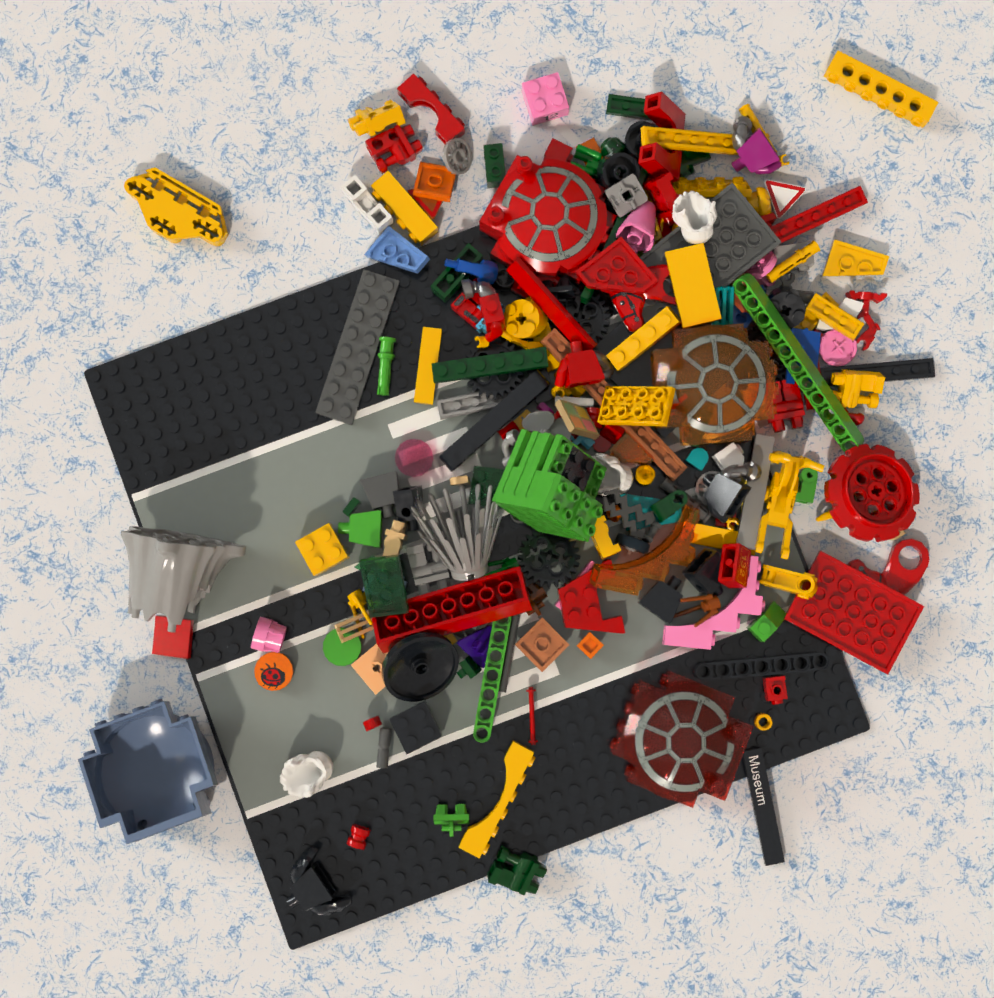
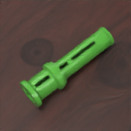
M379 337L381 345L380 353H378L380 368L377 395L389 396L391 364L395 358L393 349L396 338Z

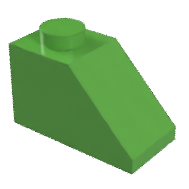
M773 601L746 628L760 642H765L781 625L786 612Z

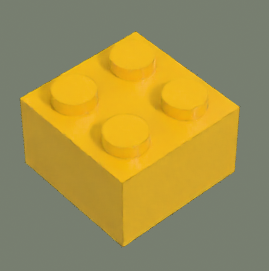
M330 523L295 542L313 576H318L350 558Z

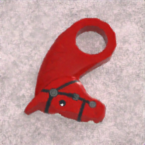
M661 264L648 267L658 279V283L643 294L601 290L610 294L617 312L630 332L634 333L644 325L642 310L646 299L674 306L677 305L675 297L669 296L663 289L665 279L670 276L667 265Z

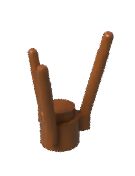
M715 594L680 599L681 602L703 601H701V605L675 613L673 618L702 609L704 612H708V614L694 624V627H697L711 616L719 613L718 610L721 609L719 598Z

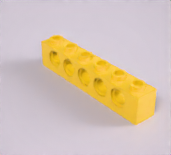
M839 50L834 55L823 76L829 82L843 86L846 91L854 92L860 95L862 99L876 103L879 108L887 109L893 112L895 116L909 120L916 127L923 128L929 122L939 103ZM843 71H847L850 76H845ZM859 80L866 81L867 85L861 84ZM876 88L882 89L883 94L878 93ZM893 97H898L900 102L894 101ZM910 105L915 106L917 111H913Z

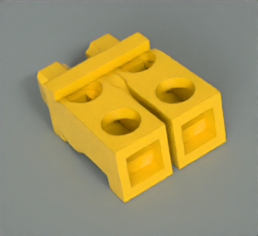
M604 515L597 518L595 523L596 531L591 536L601 560L621 551L619 544L613 545L608 535L609 529L605 523L607 520Z

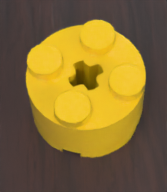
M515 300L505 308L506 331L516 338H536L547 326L548 316L533 300Z

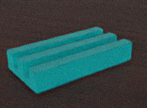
M714 287L718 306L719 292L722 291L720 307L722 319L712 322V325H733L734 287Z

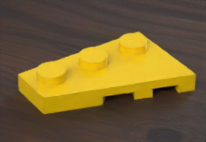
M833 240L822 276L883 275L889 256L842 241Z

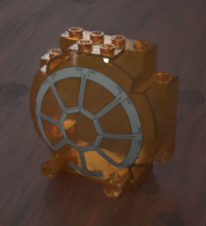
M744 323L673 329L671 331L673 348L650 351L652 386H667L676 389L668 425L656 426V429L679 427L680 446L752 440V436H755V420L774 419V415L777 414L776 403H773V399H776V395H779L778 383H775L777 364L770 360L773 351L769 341H749L747 328H744Z

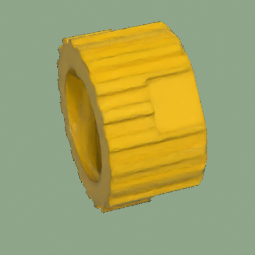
M760 713L754 718L756 728L762 731L769 730L773 724L770 715L766 713ZM763 717L767 719L765 726L759 724V720Z

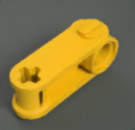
M765 564L762 566L764 570L761 580H759L761 585L798 595L797 597L807 600L812 598L817 592V578H815L814 574L806 572L801 574ZM804 582H811L809 590H802Z

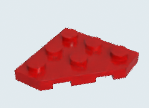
M622 236L576 271V275L589 289L643 294L658 283V279Z

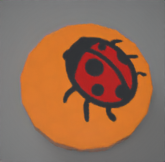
M270 652L261 656L256 662L254 673L260 686L264 689L275 691L286 687L290 683L294 670L292 662L286 655L279 652Z

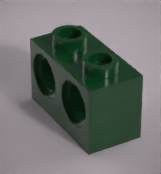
M502 143L483 145L487 189L498 188L506 175Z

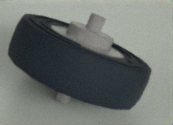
M618 533L615 539V543L628 550V555L636 551L647 554L650 548V544L640 540L641 538L631 537L622 533Z

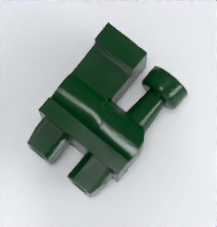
M502 845L496 860L494 859L487 874L488 883L502 885L512 891L519 892L521 895H525L526 892L536 894L539 882L532 879L534 875L543 878L547 872V867L540 863L538 857L534 855L531 856L527 853L520 855L509 853V848ZM507 860L514 864V866L512 867L504 862Z

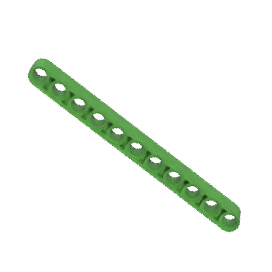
M749 273L740 276L733 283L735 294L841 449L845 452L852 447H858L863 444V435L758 281Z

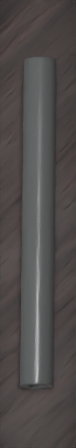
M517 615L511 618L499 691L505 693L520 617Z

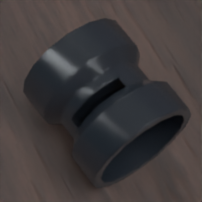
M507 268L498 271L495 281L497 288L502 291L510 290L514 284L513 277L506 271Z

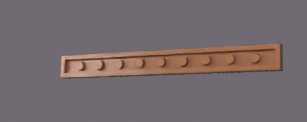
M556 328L540 342L559 363L564 356L572 353L570 343ZM602 380L600 383L582 387L601 406L605 387L610 385L605 380ZM619 425L625 429V432L672 481L676 480L687 469V466L649 426Z

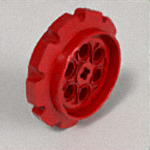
M861 444L858 447L855 446L846 450V456H838L829 467L828 474L831 476V479L825 481L824 485L825 501L832 504V509L829 511L832 518L840 528L848 527L850 536L861 541L868 542L875 538L876 542H883L899 536V530L908 529L914 521L917 513L914 511L913 506L918 505L920 500L919 486L917 483L912 482L913 470L904 458L896 459L895 451L877 444L870 449L868 444Z

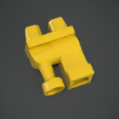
M391 99L385 101L384 106L377 109L365 107L364 110H361L359 108L355 110L356 116L348 119L351 130L355 131L358 136L367 133L371 137L376 135L375 131L380 132L387 125L396 123L400 126L406 123L400 105Z
M842 369L841 372L832 373L831 383L839 385L838 391H832L844 408H855L857 404H867L868 408H877L879 403L878 394H882L885 376L880 372L848 371ZM861 390L874 392L868 396L860 395Z

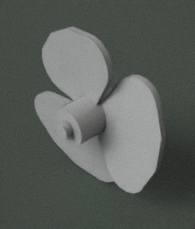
M538 410L529 413L522 421L523 428L528 431L546 432L554 436L560 434L571 441V433L568 431L563 419L558 418L555 420L554 415L549 411Z

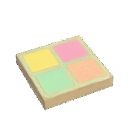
M561 399L555 403L570 433L594 440L600 436L584 406Z

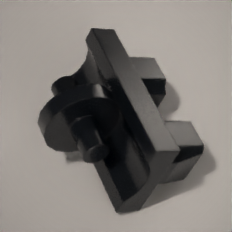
M569 278L561 279L560 286L553 287L551 280L542 281L561 304H567V300L575 299V292Z

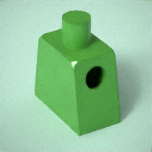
M382 511L350 514L349 523H338V534H349V542L381 548Z

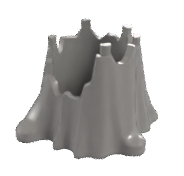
M129 526L127 531H121V537L126 546L129 560V606L127 613L132 614V618H139L140 611L143 610L145 621H150L157 613H163L168 621L167 631L175 632L176 625H181L187 605V612L195 613L196 605L201 598H205L206 593H210L219 572L231 559L244 556L246 546L178 531Z

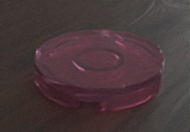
M406 440L396 450V465L400 472L406 476H422L432 466V450L422 440Z

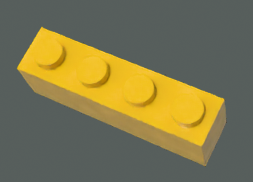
M389 171L371 185L373 197L378 202L381 200L385 204L384 208L390 215H394L398 219L396 223L402 230L406 228L410 233L408 235L415 244L418 242L422 246L438 233V227Z
M666 306L606 356L617 371H621L677 327L681 320L671 307Z

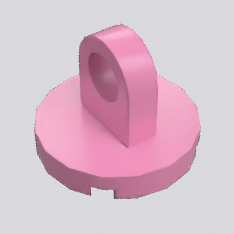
M772 251L769 252L745 273L752 274L760 285L765 287L773 286L775 281L771 283L769 280H766V275L775 267L777 262L776 255Z

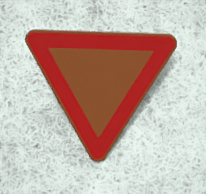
M409 189L408 194L431 219H435L443 201L413 196L414 189Z

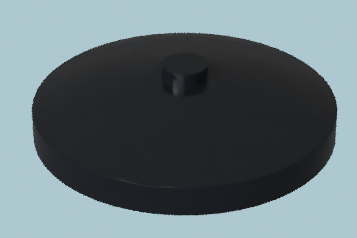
M433 632L413 634L399 641L388 652L382 664V679L391 695L400 700L408 702L427 700L442 692L452 682L458 670L459 658L453 644L443 635Z

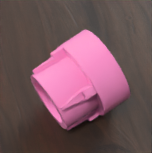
M260 616L253 635L251 649L262 652H280L287 631L286 626L277 624L278 622Z

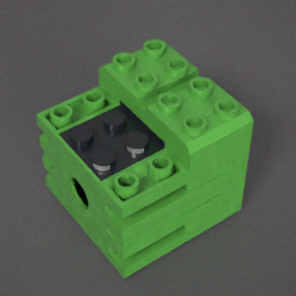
M521 429L492 501L538 532L588 542L590 536L595 534L597 518H600L603 514L602 504L595 500L607 468L563 435L556 434L554 436L551 433H540L539 431H532L531 433L528 430Z

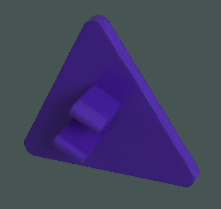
M486 626L457 641V644L480 668L485 667L492 630L491 626Z

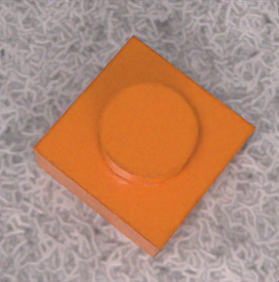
M588 632L576 646L592 659L604 645L591 632Z

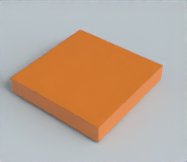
M420 162L413 196L450 202L456 174H452L445 166Z

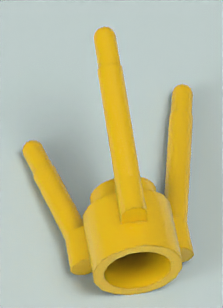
M358 589L347 596L349 599L348 605L354 617L357 616L356 609L360 608L369 625H372L373 622L366 612L364 605L367 601L374 609L378 608V606L366 592L362 593L361 589Z

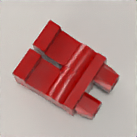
M786 380L766 383L763 404L768 424L772 425L774 433L785 431L784 421L790 420L792 430L802 428L805 411L800 388L796 381L795 384H788Z

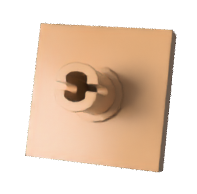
M377 643L351 664L375 695L386 687L381 671L383 661L388 652L382 653Z

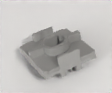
M633 173L604 190L619 218L648 201L646 193ZM629 191L631 197L624 200L622 194Z

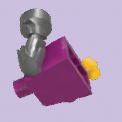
M739 116L735 119L732 143L740 157L731 164L736 172L747 167L751 173L771 174L781 166L790 163L789 161L783 162V157L786 154L778 156L760 127L746 139L747 134L752 128V122L747 116Z

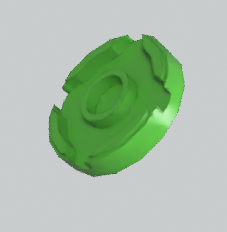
M334 629L326 635L323 641L325 657L336 666L352 664L361 653L362 643L359 636L341 643L337 631ZM352 630L350 632L343 634V636L345 638L352 634H355L356 632Z

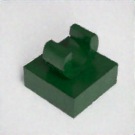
M468 656L459 663L462 669L457 674L461 679L466 675L472 679L482 669Z

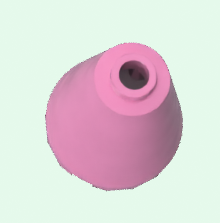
M646 201L633 210L617 230L616 238L622 236L635 253H638V251L646 253L651 250L654 244L656 206L652 202Z

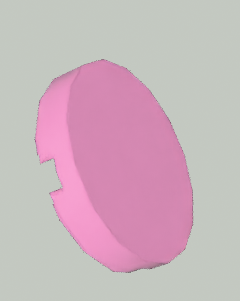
M835 329L829 330L820 338L819 354L828 365L834 367L844 366L855 357L857 352V342L855 339L852 341Z

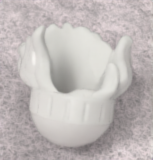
M684 191L683 195L680 194L673 204L672 217L674 222L681 227L684 239L688 243L696 245L706 243L712 237L713 224L717 219L715 201L711 203L709 199H705L700 193L690 191L689 193Z
M596 453L595 456H591L607 468L597 495L607 496L604 495V492L619 488V494H623L630 489L633 483V473L626 464H622L616 457L604 453Z
M313 751L308 755L299 754L287 760L280 774V783L283 785V790H288V794L295 797H311L321 789L323 782L331 777L333 762L329 755L321 751Z

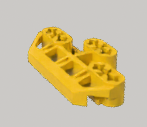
M156 167L145 170L147 173L131 177L125 181L124 188L126 192L138 201L147 225L157 235L174 244L188 238H201L216 247L225 243L228 231L222 208L217 203ZM151 178L154 181L158 179L159 181L157 182L156 186L152 188L151 186L153 185V183L146 179ZM133 187H135V188L138 187L143 193H146L148 196L154 197V198H153V199H148L144 194H142V193L140 194L139 191H137V190H135V189L132 190V188H133ZM166 188L170 189L176 194H178L179 192L181 193L177 201H174V199L176 198L175 196L165 191ZM189 201L198 207L203 206L199 215L196 214L198 210L188 204ZM211 215H219L221 224L216 220L212 219ZM160 222L164 227L169 228V230L173 232L176 231V234H170L166 229L162 228L157 224L154 225V223ZM197 225H200V226L203 225V227H204L206 230H208V231L210 230L211 233H213V234H215V235L218 234L219 236H218V238H217V237H214V238H213L210 233H208L207 231L205 232V231H204L203 229H201L200 227L196 228V226H197Z

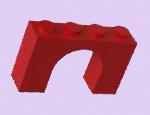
M662 91L645 96L644 114L658 127L684 130L686 114ZM657 142L640 147L638 164L653 177L671 172L674 179L670 182H677L680 178L682 150L664 149Z

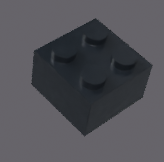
M426 700L389 719L406 754L441 738L443 735Z

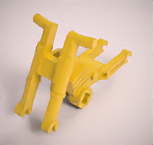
M773 451L769 455V461L776 464L782 463L780 473H774L770 486L766 488L764 503H766L767 514L763 515L760 519L755 552L762 553L767 525L784 528L780 554L781 558L788 559L793 526L788 516L793 511L798 492L799 469L811 468L822 473L825 465L803 456L793 457L788 453Z

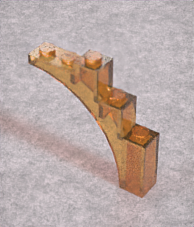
M685 504L681 517L672 532L660 545L640 558L621 564L605 565L594 563L589 582L595 588L638 596L639 591L643 587V577L665 581L669 573L670 563L687 567L696 556V549L690 543L694 539V529L700 518V510Z

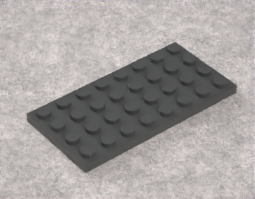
M733 183L710 200L711 203L712 201L716 202L717 219L713 224V235L704 243L714 287L730 285L781 244L780 239ZM678 226L654 245L651 250L643 254L640 259L647 267L661 264L667 265L665 252L695 244L688 243L684 239L681 227ZM669 276L663 283V289L666 294L675 297ZM646 299L642 310L644 323L646 324L666 306L671 307L680 318L677 305L674 306Z

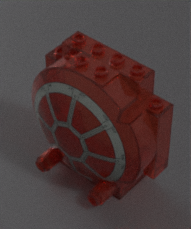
M667 671L666 674L663 673L659 682L662 685L661 688L641 680L638 683H634L631 689L632 699L627 701L624 707L625 717L623 720H619L616 728L618 735L616 738H612L609 746L612 749L611 753L613 755L626 759L631 763L625 769V780L647 789L660 797L677 801L691 808L694 807L699 791L725 801L754 727L729 716L735 697L671 671Z

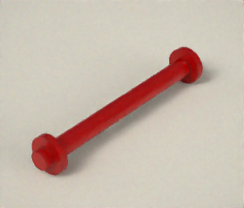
M528 687L529 689L526 692H529L531 740H528V743L536 745L538 740H535L534 692L536 689Z

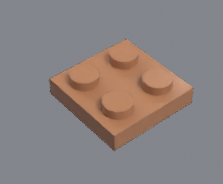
M543 617L515 644L541 672L569 646Z

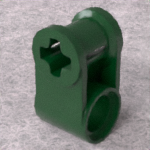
M676 490L651 505L650 508L661 523L687 503L688 497L684 491ZM675 494L683 495L682 504L679 502L674 503Z

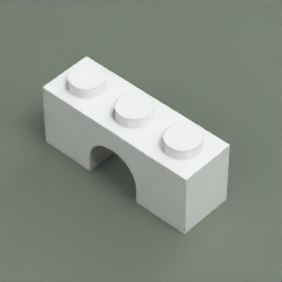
M356 175L352 176L341 186L343 194L379 235L394 223L392 216L381 203L378 204L366 186Z

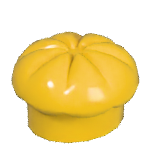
M757 187L756 191L752 192L751 197H746V200L760 216L771 213L770 196L765 188Z

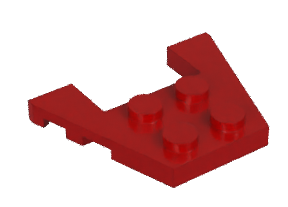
M606 559L603 563L591 568L588 572L557 589L564 627L625 633L621 615L602 619L596 589V580L614 577L611 559Z

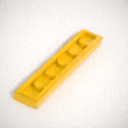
M651 126L640 128L642 146L657 142L664 149L738 155L732 143L733 134Z

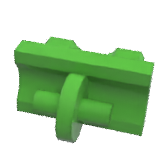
M437 805L436 815H433L434 825H442V831H449L450 837H454V831H461V825L454 824H469V814H467L466 805H455V814H448V805Z

